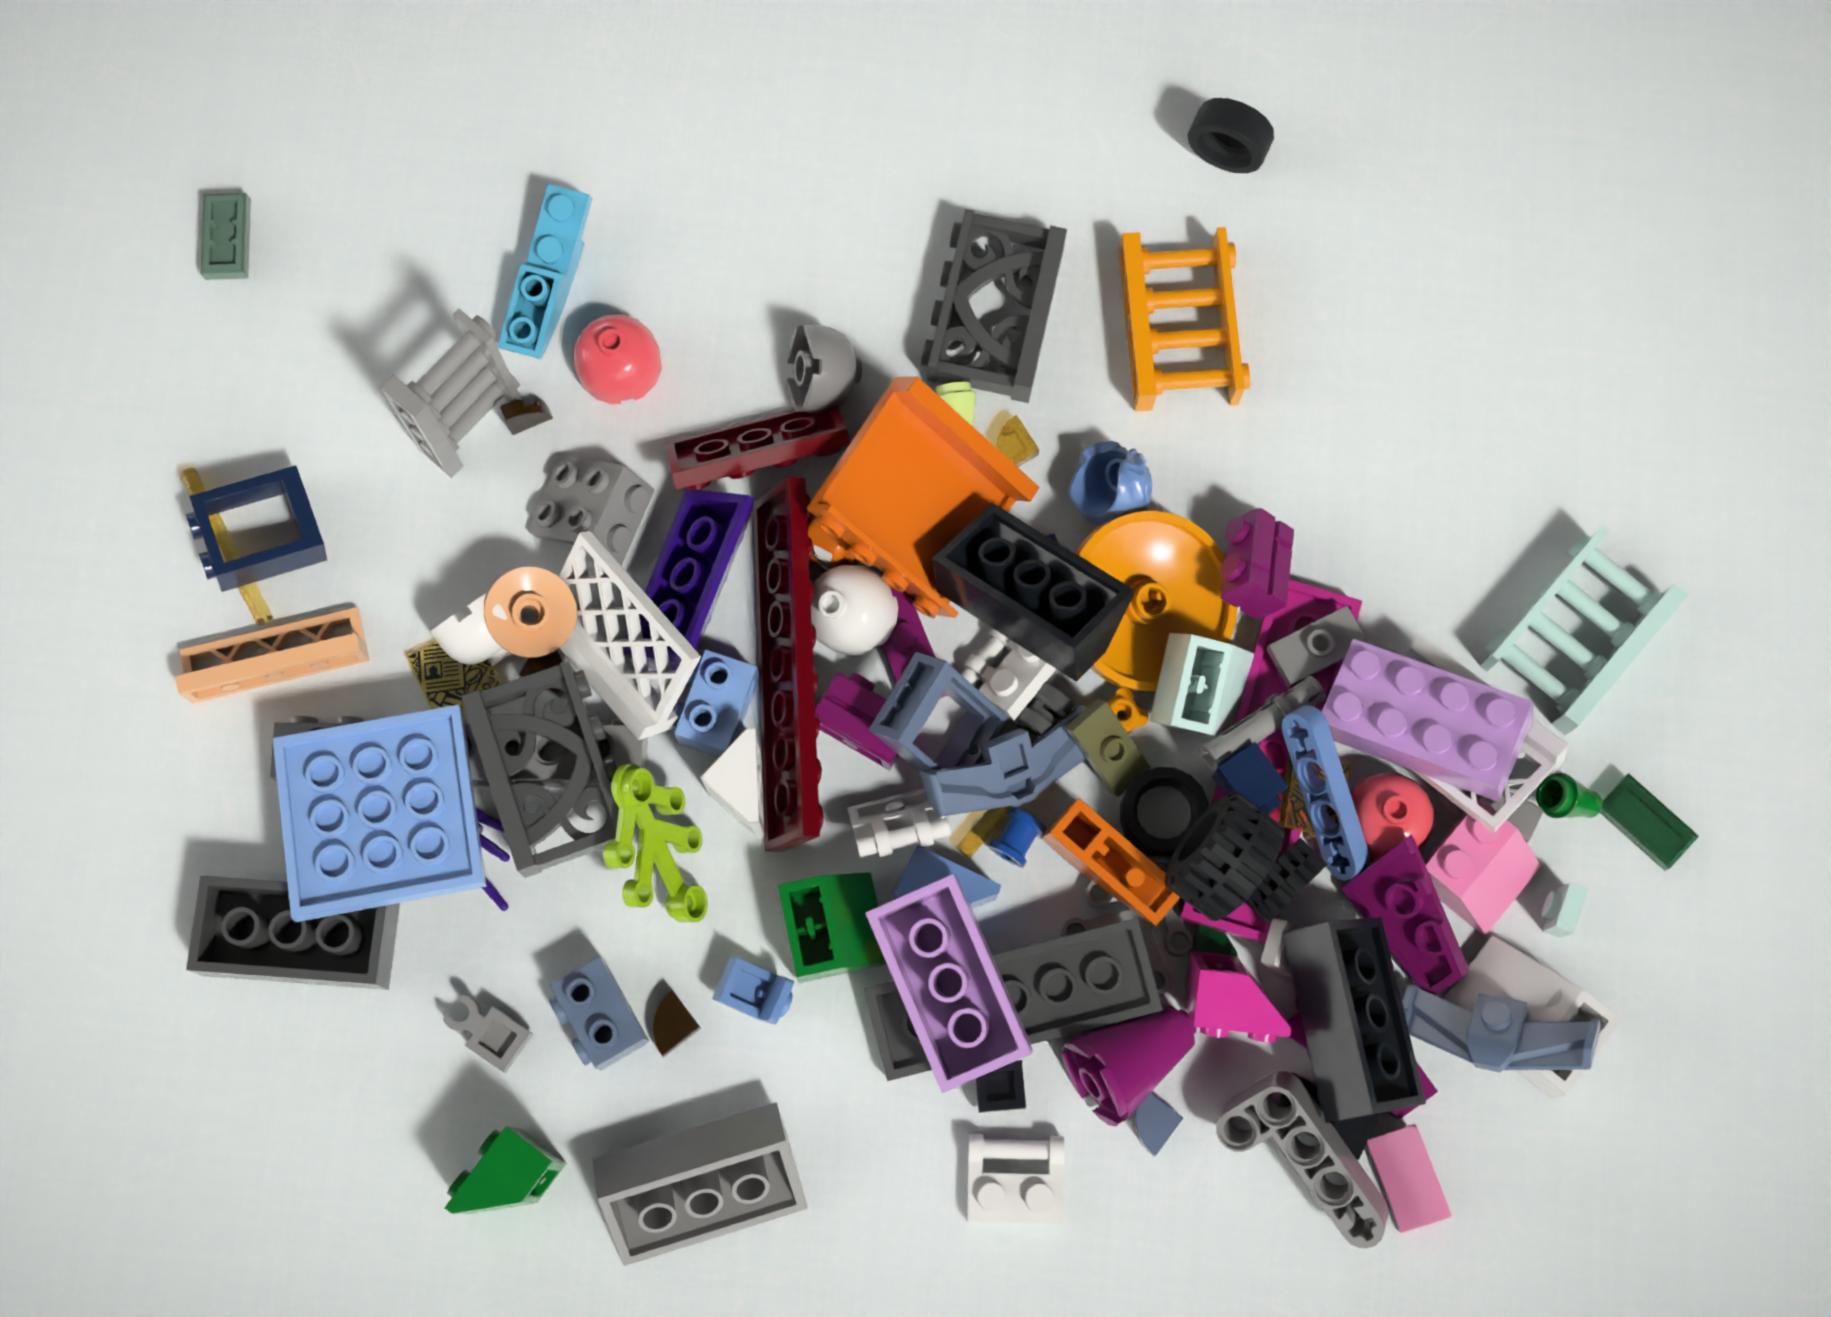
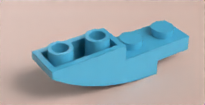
M552 184L547 185L526 264H520L498 348L542 359L563 312L585 243L581 239L593 199L589 194Z

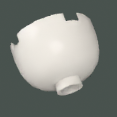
M841 565L827 570L815 580L814 599L811 604V624L815 626L816 639L820 643L838 653L860 656L868 653L866 651L872 650L876 645L881 646L889 639L897 622L898 603L897 598L892 596L891 588L881 579V574L864 566Z
M488 592L430 631L440 647L451 658L462 664L475 665L488 659L491 665L494 666L511 655V653L501 648L494 641L486 627L484 604ZM495 605L492 610L493 615L506 620L507 615L501 605ZM521 610L520 616H521V618H522V620H523V615H522V610Z

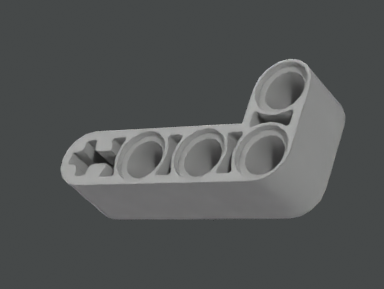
M1287 1071L1271 1073L1235 1095L1226 1103L1216 1125V1134L1222 1145L1234 1152H1244L1272 1136L1339 1232L1351 1245L1358 1248H1370L1376 1246L1382 1240L1388 1218V1205L1384 1197L1332 1124L1325 1123L1322 1110L1294 1074ZM1273 1092L1283 1093L1290 1099L1291 1105L1286 1107L1278 1106L1270 1100L1268 1094ZM1234 1116L1246 1118L1252 1128L1249 1130L1236 1128L1230 1118ZM1309 1132L1315 1135L1320 1143L1308 1146L1303 1144L1296 1134ZM1329 1172L1340 1173L1347 1179L1348 1183L1335 1185L1326 1178L1325 1174Z

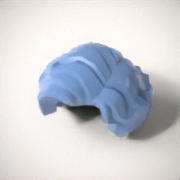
M1114 441L1099 442L1088 446L1081 453L1079 465L1068 484V495L1075 509L1089 522L1099 527L1117 517L1146 511L1152 492V477L1149 468L1145 465L1146 460L1142 453H1138L1136 449L1127 451L1125 447H1121L1118 442Z

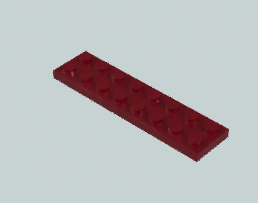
M788 476L753 503L765 852L785 851L820 837V830L824 821L823 808L819 804L818 784L821 780L822 766L817 758L816 739L820 731L819 716L815 713L814 694L818 686V674L813 668V648L816 642V629L811 624L814 584L810 580L809 561L812 556L813 545L811 538L808 537L807 518L810 511L806 509L811 500L809 495L806 494V478Z

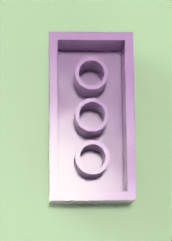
M1353 638L1321 713L1329 724L1335 742L1499 802L1533 721V701Z
M951 874L865 913L942 1093L1034 1052L957 875Z

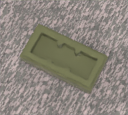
M1097 698L1065 727L1106 788L1117 797L1142 772L1148 771L1151 768L1107 702L1100 698Z

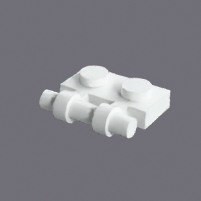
M992 629L989 633L991 639L977 655L972 654L963 664L965 670L961 675L973 686L979 680L984 684L979 691L1008 718L1015 720L1056 669L1000 632ZM1004 650L1009 652L996 669L991 667Z
M925 788L847 807L860 858L877 853L879 858L893 855L894 849L918 843L920 848L934 845L935 839L951 836L947 817H940L928 802Z

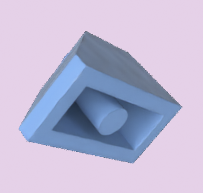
M917 845L893 894V900L951 874H955L959 877L971 907L974 908L996 900L1002 885Z

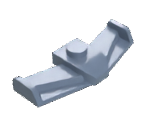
M1079 705L1072 714L1032 743L1028 731L1018 728L980 744L985 763L921 771L929 804L942 817L1007 806L1016 808L1037 799L1039 793L1086 759L1065 727L1087 707Z
M1410 982L1407 984L1402 1000L1411 1036L1469 1061L1476 1068L1499 1073L1504 1070H1590L1601 1030L1600 1019H1591L1590 1022H1525L1528 1014L1526 1002L1481 993L1478 994L1475 1008L1472 1012L1421 990Z

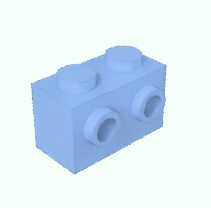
M705 649L701 662H698L686 686L691 687L686 703L679 702L674 711L678 718L672 728L676 729L674 735L678 743L720 757L739 736L759 680L757 666Z

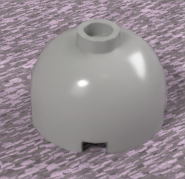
M813 324L797 326L790 340L787 364H795V380L787 378L789 398L794 410L807 413H821L839 407L851 395L854 384H858L861 381V359L855 357L854 348L847 337L833 328Z

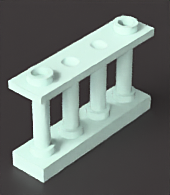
M1601 526L1591 537L1584 532L1566 552L1572 557L1570 562L1512 630L1507 633L1501 628L1484 648L1490 653L1481 665L1487 672L1503 658L1557 702L1555 707L1561 713L1552 722V725L1565 736L1583 722L1689 595L1675 583L1663 593H1659L1656 589L1651 592L1596 548L1597 545L1609 532L1604 526ZM1583 562L1587 563L1639 605L1637 610L1643 615L1634 626L1630 622L1623 624L1569 580ZM1556 594L1560 595L1612 637L1610 642L1615 648L1607 658L1602 654L1598 657L1541 612ZM1529 625L1585 670L1583 675L1588 678V681L1579 691L1575 687L1567 688L1514 644Z

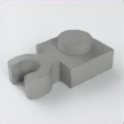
M460 995L458 1000L469 1009L468 1017L462 1022H457L454 1018L446 1015L443 1019L444 1023L450 1029L457 1032H471L472 1035L464 1046L500 1071L506 1073L533 1033L494 1006L491 1007L484 1017L481 1015L479 1004L474 999L466 995Z

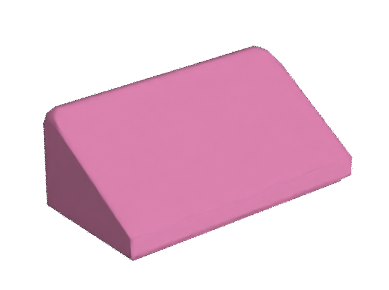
M1415 1124L1368 1139L1366 1143L1367 1149L1400 1233L1452 1216Z

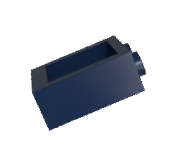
M296 465L189 496L194 512L185 515L193 539H204L207 552L200 553L199 557L207 580L217 577L221 592L327 561L325 545ZM285 494L301 540L224 562L208 516Z

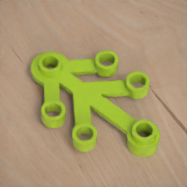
M636 764L620 766L616 770L611 783L612 796L619 807L616 839L609 841L605 845L603 857L606 865L611 869L629 868L633 864L635 849L632 841L636 821L639 827L635 873L634 879L627 880L622 889V898L625 905L630 908H641L650 905L653 899L651 882L653 864L655 862L669 892L665 901L668 915L681 923L701 921L708 907L706 893L698 885H685L666 842L673 844L674 849L678 853H696L702 846V833L695 825L679 826L655 819L648 805L649 803L654 804L661 815H678L685 806L683 791L679 787L663 788L654 785L651 773Z

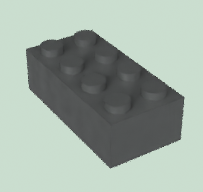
M200 875L186 970L208 977L389 990L400 903L295 922L291 918L287 882Z

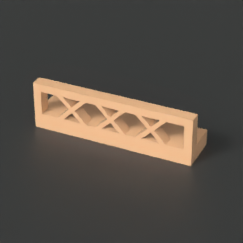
M355 607L179 649L183 674L177 675L175 678L178 693L193 704L370 661L360 610ZM351 623L352 634L325 640L334 625ZM320 629L317 635H314L313 633L309 632ZM303 634L312 640L310 644L281 650L288 638L293 635ZM275 640L272 646L266 643L267 641ZM258 644L268 650L264 655L236 661L247 646ZM231 650L228 656H225L221 653ZM214 655L224 661L222 665L196 671L194 659Z

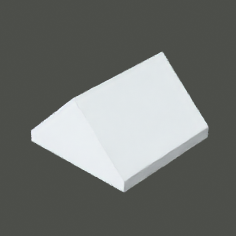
M755 728L745 729L700 778L709 796L755 837H764L761 744Z

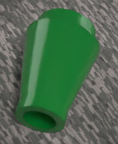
M1565 773L1547 776L1536 790V801L1539 807L1544 810L1543 812L1547 816L1552 818H1593L1599 814L1602 808V798L1597 792L1589 790Z

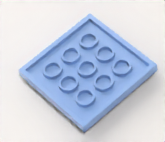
M459 704L273 738L291 918L295 922L486 887L463 710Z

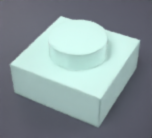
M1568 883L1558 888L1556 892L1551 891L1542 909V917L1547 918L1543 932L1558 938L1574 933L1588 889Z

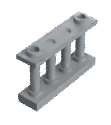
M459 308L452 315L463 336L416 383L411 381L406 386L393 374L380 387L420 452L450 478H453L463 467L461 460L456 454V451L459 449L457 444L503 397L508 402L520 400L524 404L517 390L520 384L509 373L494 340V337L497 335L496 331L479 315L471 319Z

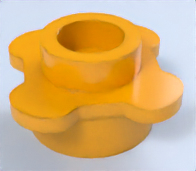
M1120 688L1116 691L1115 697L1109 700L1107 704L1129 734L1136 727H1144L1148 722L1149 714L1147 710L1139 708L1133 700L1134 695L1131 690ZM1124 711L1126 717L1121 719L1117 716V713Z

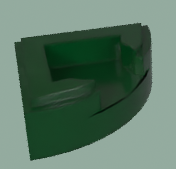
M1195 924L1192 951L1238 957L1235 947L1225 933L1211 927Z

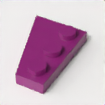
M1412 834L1341 888L1364 918H1382L1389 950L1421 990L1436 996L1461 979L1469 971Z

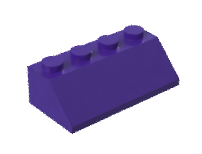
M686 489L646 587L645 594L696 651H698L706 628L711 620L721 590L727 580L729 570L751 518L754 499L749 495ZM639 614L643 639H651L649 622L642 614ZM644 646L648 669L657 670L653 646ZM667 646L671 671H676L682 659L670 646ZM623 647L624 655L633 660L631 647Z

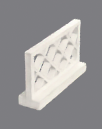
M590 530L581 532L559 575L569 588H571L572 584H576L579 598L578 602L574 597L577 607V619L574 630L560 649L578 671H584L590 685L637 740L670 730L678 718L673 708L701 656ZM587 553L594 560L596 576H588L585 559ZM611 582H614L621 590L624 607L615 606ZM590 583H598L602 608H594ZM532 610L531 615L537 620V614ZM625 614L629 639H621L617 615ZM639 614H642L649 622L651 639H643ZM595 615H603L606 633L597 624ZM644 646H653L657 670H648ZM667 646H670L682 659L676 671H671ZM623 647H631L633 664L624 655ZM650 679L659 680L661 696L651 686Z
M1420 635L1409 646L1408 654L1405 657L1490 686L1423 635ZM1533 718L1517 759L1524 758L1538 769L1528 779H1508L1503 791L1504 805L1494 816L1477 804L1475 793L1469 791V797L1462 793L1467 791L1465 789L1416 771L1413 772L1494 834L1549 774L1553 775L1564 763L1569 744ZM1510 789H1518L1516 793L1512 797H1510Z

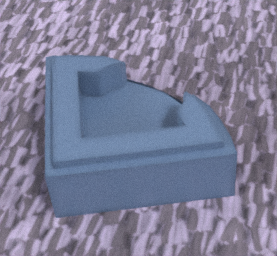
M1150 1093L1136 1109L1135 1122L1141 1143L1155 1157L1183 1117Z

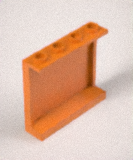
M918 376L895 377L806 509L819 519L816 524L822 531L836 539L841 537L851 546L849 552L853 557L868 566L874 565L883 573L881 579L888 586L899 592L905 591L915 600L912 605L919 612L933 619L937 615L956 618L959 612L949 605L950 600L937 592L932 558L991 503L1009 512L1015 501L1031 502L1040 487Z

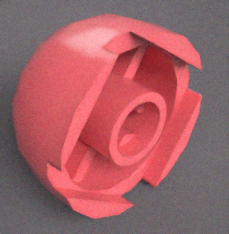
M623 314L605 315L591 321L580 332L574 346V369L583 389L596 400L611 405L621 404L620 401H628L632 398H635L636 401L644 397L657 383L662 370L660 348L652 332L638 319Z
M1382 772L1363 778L1350 790L1369 850L1370 863H1375L1411 834L1419 851L1426 846L1434 828V808L1426 791L1415 780L1399 773Z

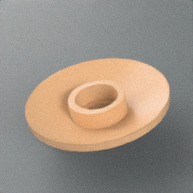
M521 567L505 573L492 585L484 604V618L489 634L501 648L520 657L536 658L553 653L569 639L576 624L577 607L570 588L559 576L543 568ZM497 604L501 605L506 613V620L493 615L492 610ZM524 608L533 609L537 614V620L532 623L523 621L520 616L521 610Z

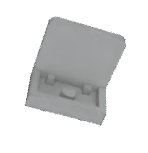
M563 456L559 459L552 472V476L529 524L528 531L536 538L574 545L579 533L590 530L622 566L655 489L624 465Z

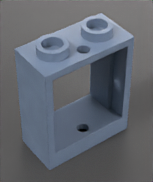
M916 652L870 726L869 731L921 773V771L925 770L932 771L981 763L984 758L980 744L997 738L1008 717L947 661ZM945 692L966 712L937 761L934 762L915 746L913 742Z

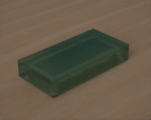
M1629 773L1623 776L1602 799L1600 813L1664 871L1670 869L1699 837L1698 834Z

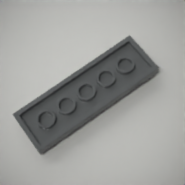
M1138 918L993 955L1031 1044L1163 1010ZM892 981L865 988L887 1081L932 1070L895 982Z

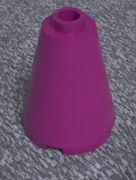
M1166 1006L1163 1007L1162 1011L1131 1018L1073 1038L1063 1046L1069 1049L1062 1053L1063 1062L1081 1098L1083 1099L1090 1094L1099 1105L1092 1110L1093 1113L1106 1124L1118 1126L1127 1120L1195 1045L1194 1034L1196 1033V1027L1193 1026L1186 1011Z

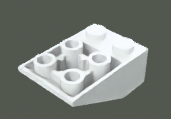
M1493 935L1489 937L1468 965L1469 971L1456 981L1444 997V1000L1472 1012L1474 1011L1479 993L1526 1002L1528 1014L1525 1022H1590L1591 1019H1600L1601 1030L1594 1058L1622 1021L1620 1017L1584 989ZM1585 1070L1516 1071L1550 1098L1568 1095Z

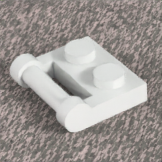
M969 1133L967 1221L1063 1224L1064 1136H1049V1140L983 1139V1134ZM983 1158L1048 1160V1174L983 1173Z

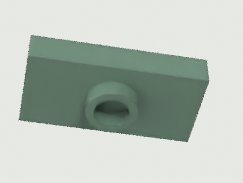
M247 193L204 194L201 275L205 280L248 278L251 199Z

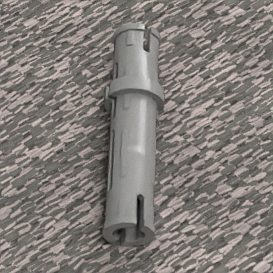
M1307 676L1303 681L1281 695L1273 694L1265 700V705L1225 730L1214 739L1202 744L1199 747V752L1201 754L1208 752V754L1202 756L1203 761L1211 770L1216 771L1219 766L1252 743H1259L1282 728V721L1286 715L1302 706H1316L1322 703L1326 698L1325 693L1321 692L1324 690L1314 677Z

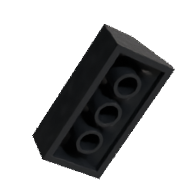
M993 503L984 509L932 558L936 588L939 594L1076 682L1107 651L1134 596L1133 588Z
M1382 918L1327 921L1283 933L1286 947L1285 958L1291 969L1296 991V1006L1302 1017L1307 1039V1054L1312 1062L1318 1088L1317 1098L1320 1107L1323 1109L1325 1123L1426 1104Z

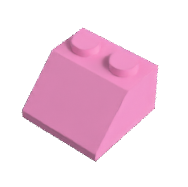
M1482 799L1477 801V804L1492 816L1497 813L1496 810ZM1466 812L1459 817L1424 860L1440 901L1482 936H1485L1542 867L1518 828L1508 820L1493 834Z

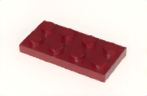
M838 407L821 413L790 410L665 442L676 490L682 488L687 490L702 489L708 486L711 481L728 476L731 479L745 478L753 474L755 469L771 465L775 468L787 467L796 463L798 458L813 454L820 457L830 456L839 452L841 447L850 445L848 430Z

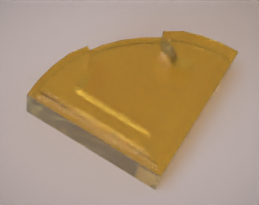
M1017 414L1006 422L998 435L996 448L1017 467L1039 455V448Z

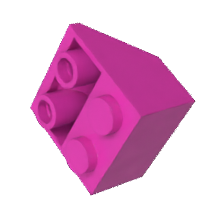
M1191 951L1184 1006L1193 1026L1200 1027V1033L1214 1037H1227L1229 1031L1248 1033L1247 1037L1249 1039L1259 1042H1276L1277 1036L1290 1037L1291 1027L1282 1012L1237 956Z

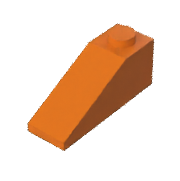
M1080 798L1072 802L1041 838L1075 869L1154 927L1159 924L1180 898L1165 886L1166 873Z

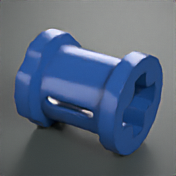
M1011 807L1008 812L1010 819L997 840H991L988 848L1005 861L1024 868L1027 863L1025 855L1036 836L1038 834L1043 835L1047 828L1031 814L1019 808Z

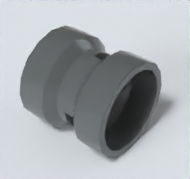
M1044 682L1032 700L1018 717L1012 721L1019 728L1028 731L1029 736L1038 739L1053 728L1060 719H1065L1074 708V704L1061 691Z

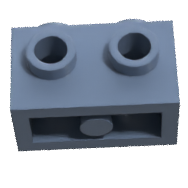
M600 956L550 984L555 997L550 999L549 1003L562 1025L568 1021L572 1025L578 1037L572 1040L571 1043L585 1066L592 1062L593 1066L601 1071L650 1042L606 961Z

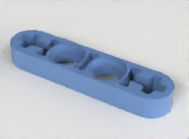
M1305 705L1285 716L1281 726L1282 733L1315 831L1322 858L1327 863L1326 867L1333 876L1346 881L1352 879L1369 866V850L1329 724L1320 710L1314 706ZM1313 762L1318 764L1323 770L1326 778L1325 781L1316 775L1313 769ZM1326 805L1332 807V809L1336 812L1339 818V824H1337L1331 819L1327 812Z

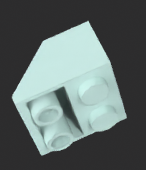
M1169 633L1149 722L1217 737L1235 723L1254 653L1232 644L1193 634Z

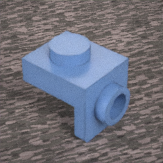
M730 956L712 1000L759 1021L776 1025L779 1018L783 1017L790 1008L793 998L791 989L794 981L787 977L775 975L738 957Z

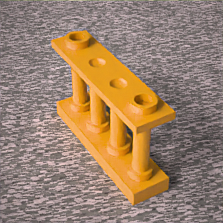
M1217 227L1212 248L1149 252L1148 248H1141L1140 232L1122 234L1118 253L1135 412L1152 411L1156 396L1162 395L1163 390L1227 386L1229 405H1238L1244 390L1250 387L1249 365L1241 361L1231 269L1236 266V249L1234 242L1228 243L1226 227ZM1214 265L1216 288L1153 292V288H1146L1144 274H1149L1150 269ZM1218 305L1221 328L1158 332L1157 328H1150L1148 314H1153L1154 309ZM1223 346L1225 369L1162 373L1161 369H1154L1153 354H1158V350Z

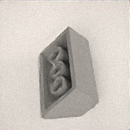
M777 1102L592 1159L597 1199L624 1266L808 1209Z

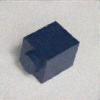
M1256 742L1219 766L1211 776L1225 795L1237 791L1268 815L1283 804L1279 796L1289 787Z

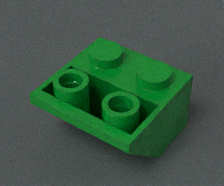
M871 872L822 875L778 885L796 978L799 983L887 965L865 914L878 907Z
M505 1126L501 1132L495 1129L480 1146L478 1154L482 1158L471 1173L467 1170L461 1172L448 1189L447 1194L452 1198L444 1208L451 1214H474L538 1203L567 1163L522 1129Z

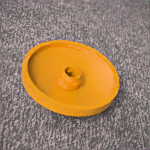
M1134 512L1117 517L1101 525L1076 550L1075 554L1134 589V596L1107 651L1091 667L1092 671L1101 678L1116 686L1132 691L1156 692L1169 633L1193 634L1229 643L1234 631L1238 607H1234L1220 598L1223 581L1220 569L1225 560V555L1211 536L1198 525L1181 516L1167 512Z

